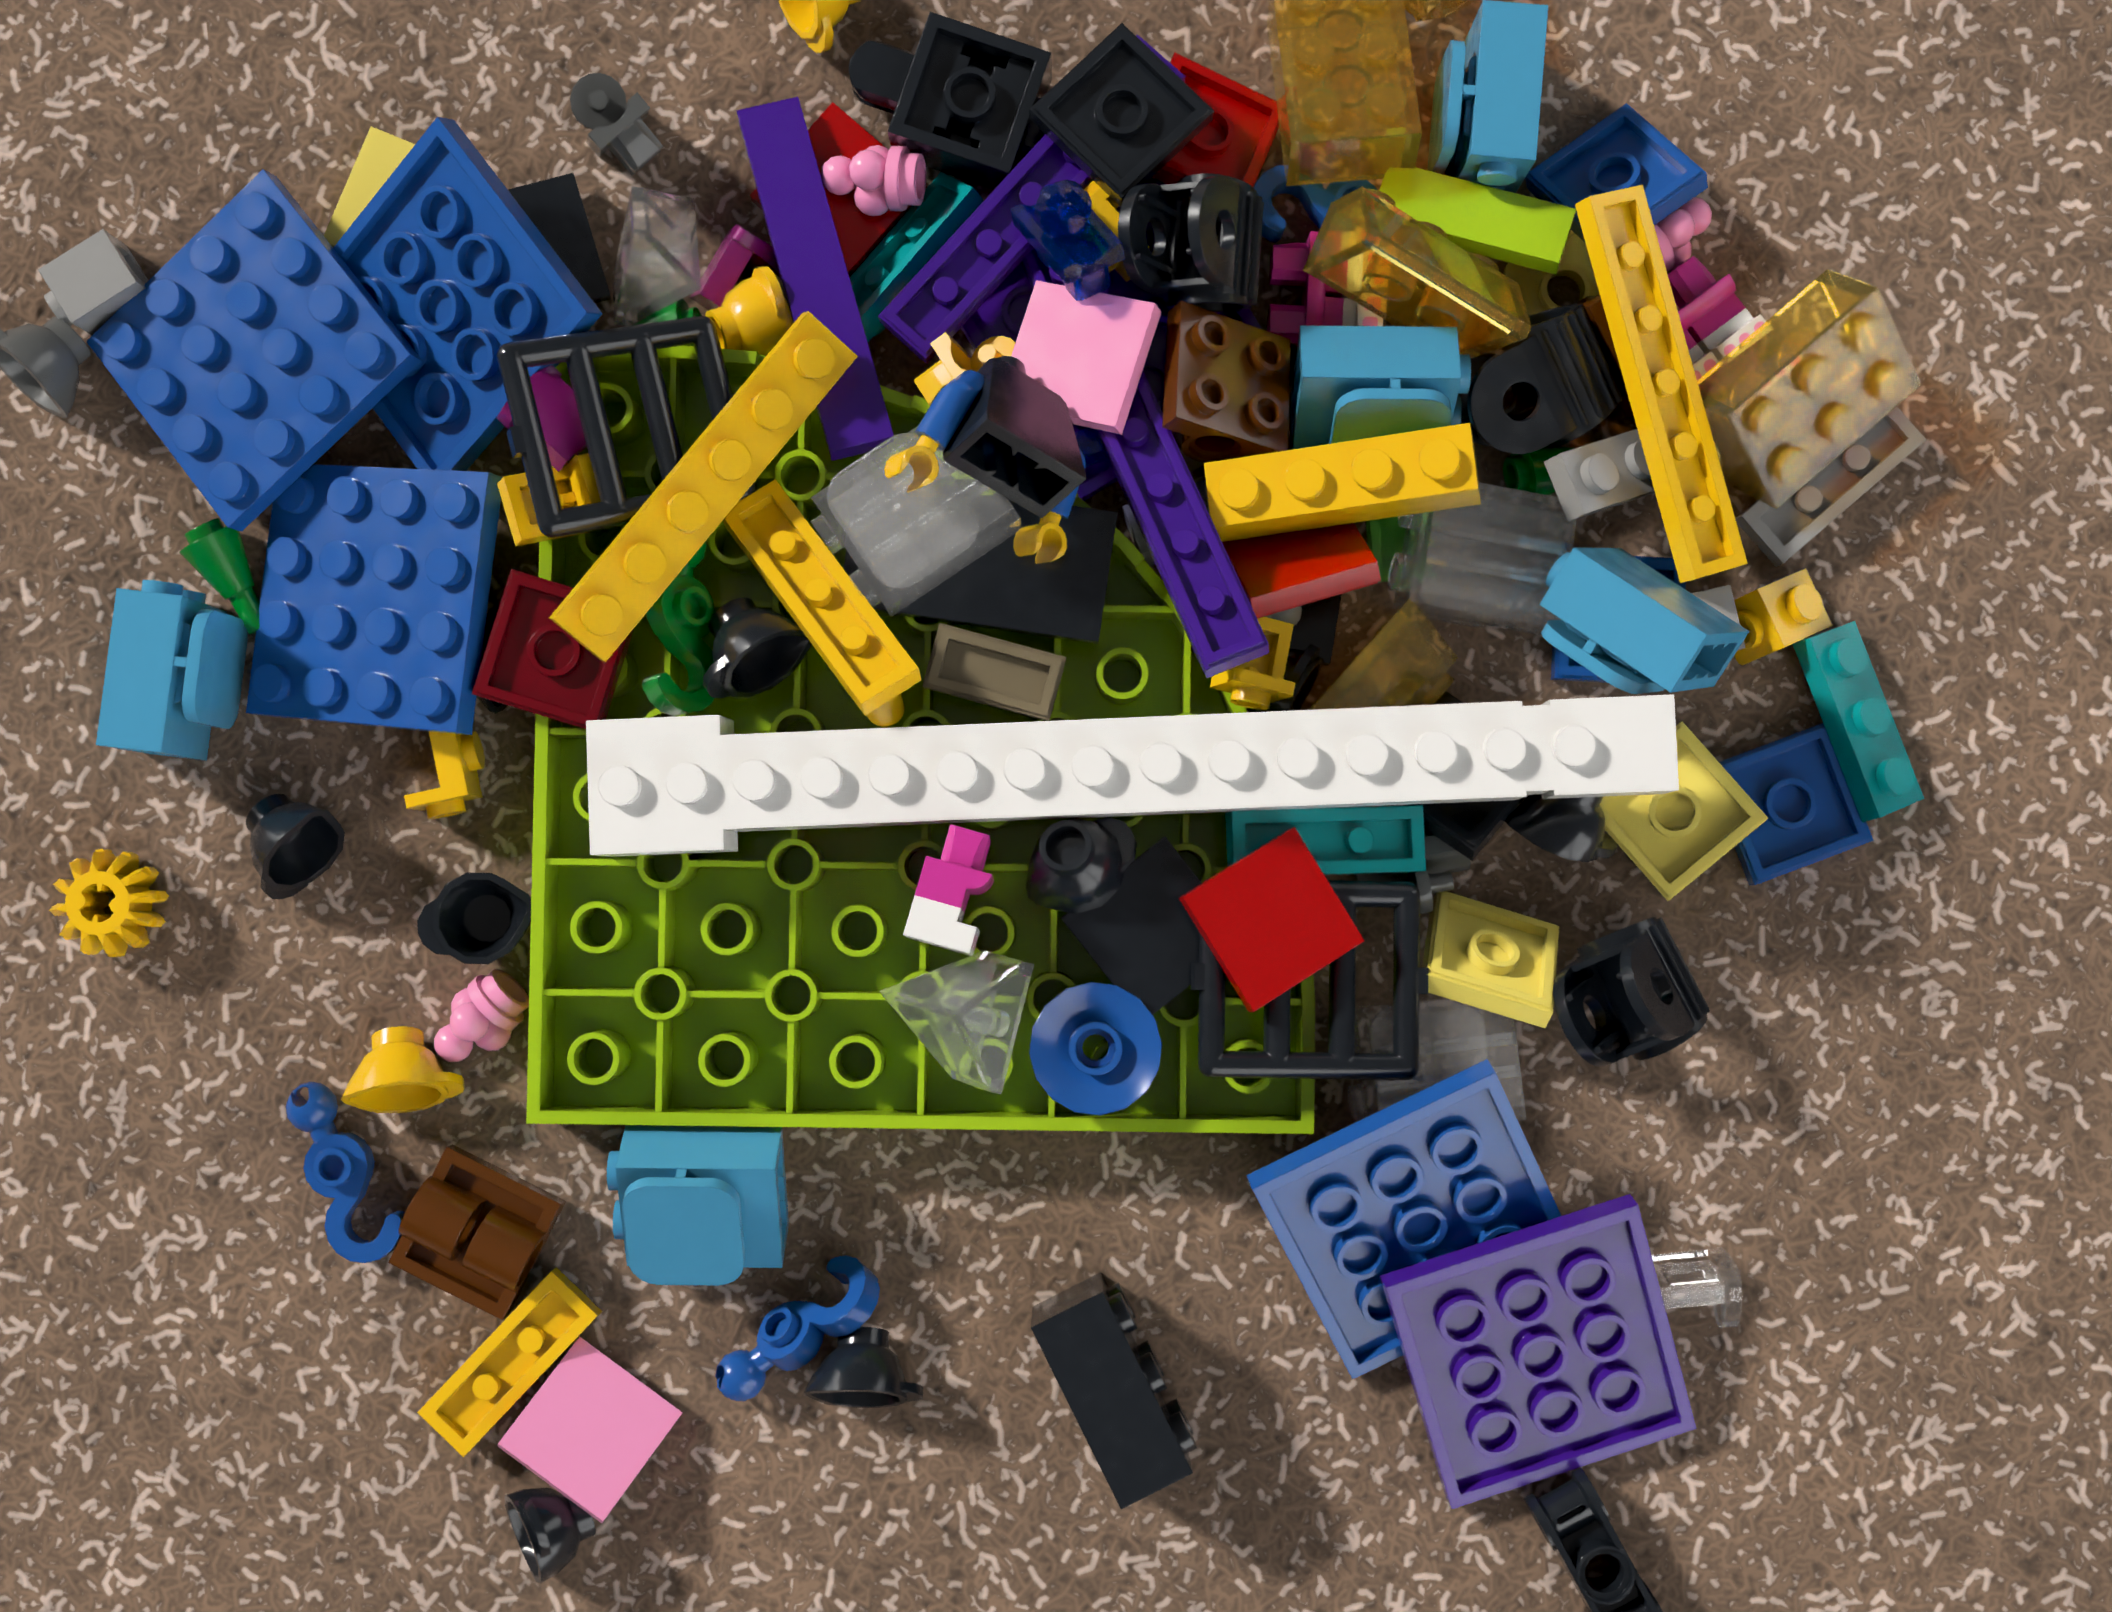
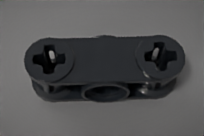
M1581 1467L1571 1471V1480L1539 1498L1534 1494L1524 1498L1528 1509L1548 1544L1559 1556L1588 1612H1663L1648 1586L1640 1578L1609 1522L1611 1519L1602 1500ZM1599 1554L1612 1555V1565L1606 1574L1598 1578L1585 1577V1568L1589 1560Z

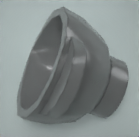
M56 316L52 317L42 326L26 324L5 332L0 329V368L4 374L37 406L61 418H67L74 404L80 381L79 365L91 356L90 350L82 338L66 322L58 319Z

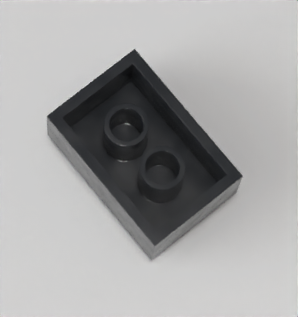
M1100 1272L1033 1306L1031 1329L1120 1508L1123 1509L1192 1474L1193 1470L1189 1452L1197 1449V1445L1192 1436L1194 1433L1177 1398L1166 1403L1161 1394V1391L1167 1389L1163 1378L1165 1374L1150 1343L1147 1340L1137 1345L1131 1334L1132 1331L1138 1329L1134 1320L1136 1316L1120 1283L1118 1282L1108 1287Z

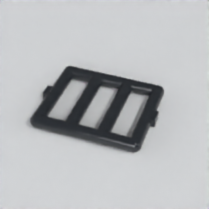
M706 316L690 317L509 342L500 346L497 351V360L514 425L509 427L507 437L513 459L522 458L538 526L542 534L547 537H559L624 526L651 495L646 494L627 498L593 358L631 354L663 481L683 457L657 349L694 345L713 421L735 393H732L716 326L712 319ZM566 362L601 502L562 508L528 367ZM755 482L740 500L757 491Z
M1328 880L1355 926L1356 907L1394 908L1393 1053H1355L1356 947L1329 964L1328 1052H1290L1291 989L1264 1005L1263 1051H1225L1226 974L1200 934L1199 963H1191V990H1199L1198 1068L1200 1072L1207 1077L1413 1079L1419 1071L1420 994H1428V975H1426L1428 974V968H1420V891L1418 887L1410 882Z

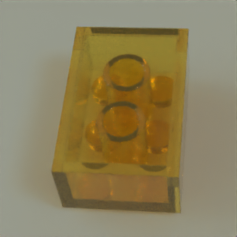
M1269 0L1267 29L1286 186L1383 179L1386 172L1415 170L1422 129L1404 1Z
M1828 269L1697 380L1721 469L1728 483L1733 488L1775 509L1784 504L1922 385L1878 287Z

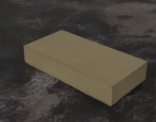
M939 623L922 687L1031 718L1050 721L1066 657Z

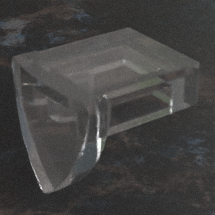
M1714 1247L1706 1248V1250L1652 1255L1665 1309L1713 1305L1718 1328L1737 1327L1742 1316L1741 1273L1733 1258L1724 1248Z

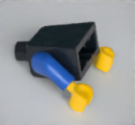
M1012 356L991 358L977 372L973 370L964 371L939 391L915 430L919 437L916 445L890 456L884 468L885 476L889 479L900 474L909 463L914 470V479L908 486L907 493L924 487L936 479L939 465L934 453L937 449L943 450V461L1040 517L1039 524L1022 527L1016 532L1013 548L1015 554L1019 557L1034 555L1037 552L1035 556L1036 564L1052 562L1062 557L1067 549V538L1059 524L1061 518H1069L1079 485L1086 480L1085 457L1078 446L1069 410L1062 397L1026 375L1024 363Z

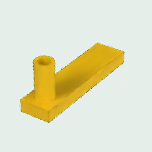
M777 480L771 481L740 500L723 519L724 526L863 714L867 715L868 719L877 726L887 727L896 724L902 718L905 711L901 693L922 680L918 666Z

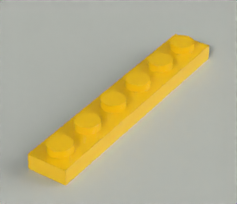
M1643 184L1589 196L1576 203L1575 207L1679 581L1683 583L1748 564Z
M809 311L803 312L549 618L598 659L606 662L858 356Z

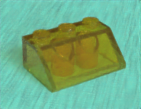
M1362 186L1330 204L1303 271L1395 326L1457 327L1459 354H1469L1470 359L1526 339L1531 329V323L1519 283L1498 271V265L1490 258L1480 254L1469 253L1448 240L1446 232L1440 227L1429 222L1418 221L1398 209L1395 201L1389 195L1375 189H1366Z
M1408 599L1389 617L1308 710L1417 705L1420 701L1425 705H1433L1454 682L1455 679L1447 673V670L1455 663L1458 657L1422 610L1413 601Z

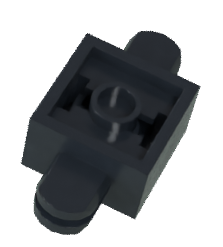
M929 12L915 53L880 41H866L856 49L850 59L849 76L856 99L864 105L893 114L887 131L890 145L907 146L910 153H922L928 168L994 190L1045 135L1029 119V109L1048 92L1052 80L1051 52Z

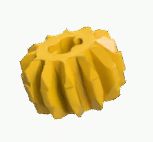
M110 849L95 850L91 862L81 858H76L69 862L74 880L58 879L57 882L53 883L60 893L66 895L65 903H57L49 911L54 916H68L69 918L59 935L65 940H75L81 937L80 951L84 954L96 955L103 949L108 957H122L127 952L128 944L134 948H144L150 943L145 926L162 927L166 922L160 914L152 911L153 903H162L169 897L166 891L149 889L156 880L159 871L154 867L145 866L139 868V856L133 852H122L116 857ZM106 892L114 893L115 898L111 902ZM109 904L113 914H105L103 909Z

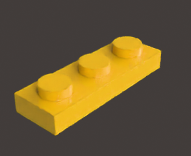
M556 1267L417 1413L462 1457L466 1456L603 1311Z

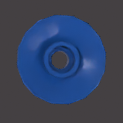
M1088 982L1066 988L1045 1004L1032 1027L1029 1055L1037 1081L1052 1100L1073 1112L1104 1115L1126 1109L1147 1092L1159 1071L1162 1042L1156 1020L1140 998L1117 985ZM1090 1035H1101L1108 1042V1051L1100 1059L1089 1058L1083 1051V1042Z

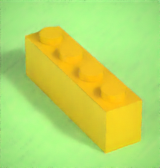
M1470 423L1204 463L1209 515L1222 542L1481 504Z

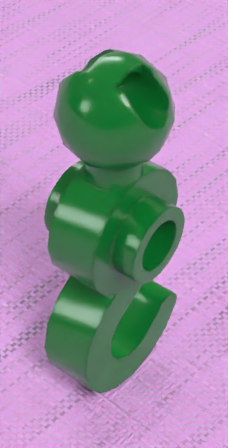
M706 541L647 612V620L655 635L667 651L685 666L688 672L689 681L685 691L681 690L668 673L647 676L642 681V688L648 700L660 712L671 716L702 711L711 705L715 699L709 695L703 686V677L714 661L711 648L701 640L709 632V621L715 613L714 602L708 589L699 580L694 578V568L705 557Z

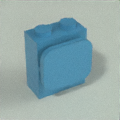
M1483 0L1465 41L1450 40L1439 65L1435 80L1428 171L1444 174L1450 162L1453 164L1452 177L1513 193L1517 192L1535 163L1537 156L1549 5Z
M1300 325L1289 404L1291 450L1461 424V398L1458 394H1468L1471 360L1469 354H1459L1457 327Z
M1573 548L1571 553L1563 554L1554 563L1547 575L1545 583L1549 589L1539 604L1560 618L1559 620H1548L1543 628L1541 635L1547 642L1607 683L1631 694L1664 691V689L1671 693L1714 687L1749 633V630L1622 548Z
M142 580L141 591L116 588L96 745L144 754L207 761L211 727L230 729L238 716L248 643V633L243 620L226 614L224 610L205 604L206 594L183 590V585L156 580Z
M625 1125L620 1150L610 1151L608 1156L607 1186L610 1191H618L619 1200H616L613 1211V1235L615 1239H624L627 1266L630 1267L635 1276L655 1285L719 1286L735 1281L741 1275L743 1268L783 1267L789 1217L782 1127Z

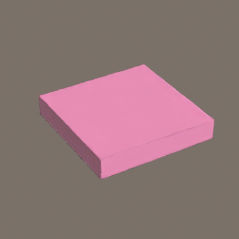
M1036 280L1011 356L1024 363L1026 375L1062 397L1067 404L1072 424L1122 435L1162 312L1152 302Z
M579 1336L497 1446L600 1523H603L683 1412Z

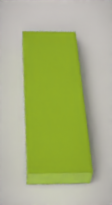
M1389 161L1371 212L1370 226L1556 275L1574 221L1576 209Z

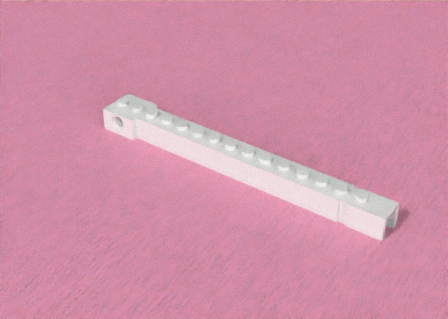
M1674 694L1553 699L1541 705L1522 706V701L753 734H734V721L721 715L586 720L590 855L606 857L737 852L738 832L1507 801L1517 800L1532 794H1542V799L1654 795L1679 790Z

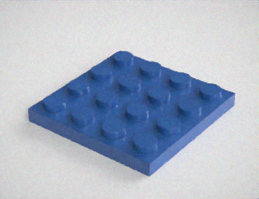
M437 117L333 247L423 360L373 407V410L417 469L467 471L505 427L496 419L507 402L497 360V351L501 345L509 342L588 332L603 314L453 119ZM560 363L528 367L529 376L531 377L540 369L550 365L556 368Z
M264 169L144 284V290L126 302L86 341L227 528L241 532L423 361L277 176Z
M313 464L272 503L259 605L260 626L255 636L246 713L269 717L472 735L477 698L476 695L472 694L481 665L501 503L497 483L503 477L490 472L317 464Z
M1488 1059L1246 1175L1261 1208L1352 1379L1403 1356L1380 1275L1561 1216L1498 1076Z

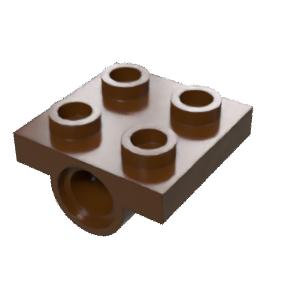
M1180 301L1168 311L1162 428L1183 434L1182 450L1186 456L1195 461L1207 463L1240 458L1245 455L1253 456L1288 450L1291 339L1184 301Z
M452 1144L446 1147L432 1176L424 1181L410 1202L399 1227L398 1233L401 1235V1238L388 1263L504 1320L509 1316L566 1201Z

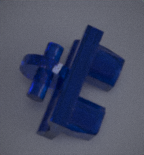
M1063 180L1044 186L1040 191L1036 205L1020 204L1010 210L1013 225L1033 246L1037 257L1046 267H1051L1065 283L1066 290L1076 301H1082L1107 290L1111 286L1108 266L1125 259L1123 243L1091 209L1092 201L1088 192L1076 181Z

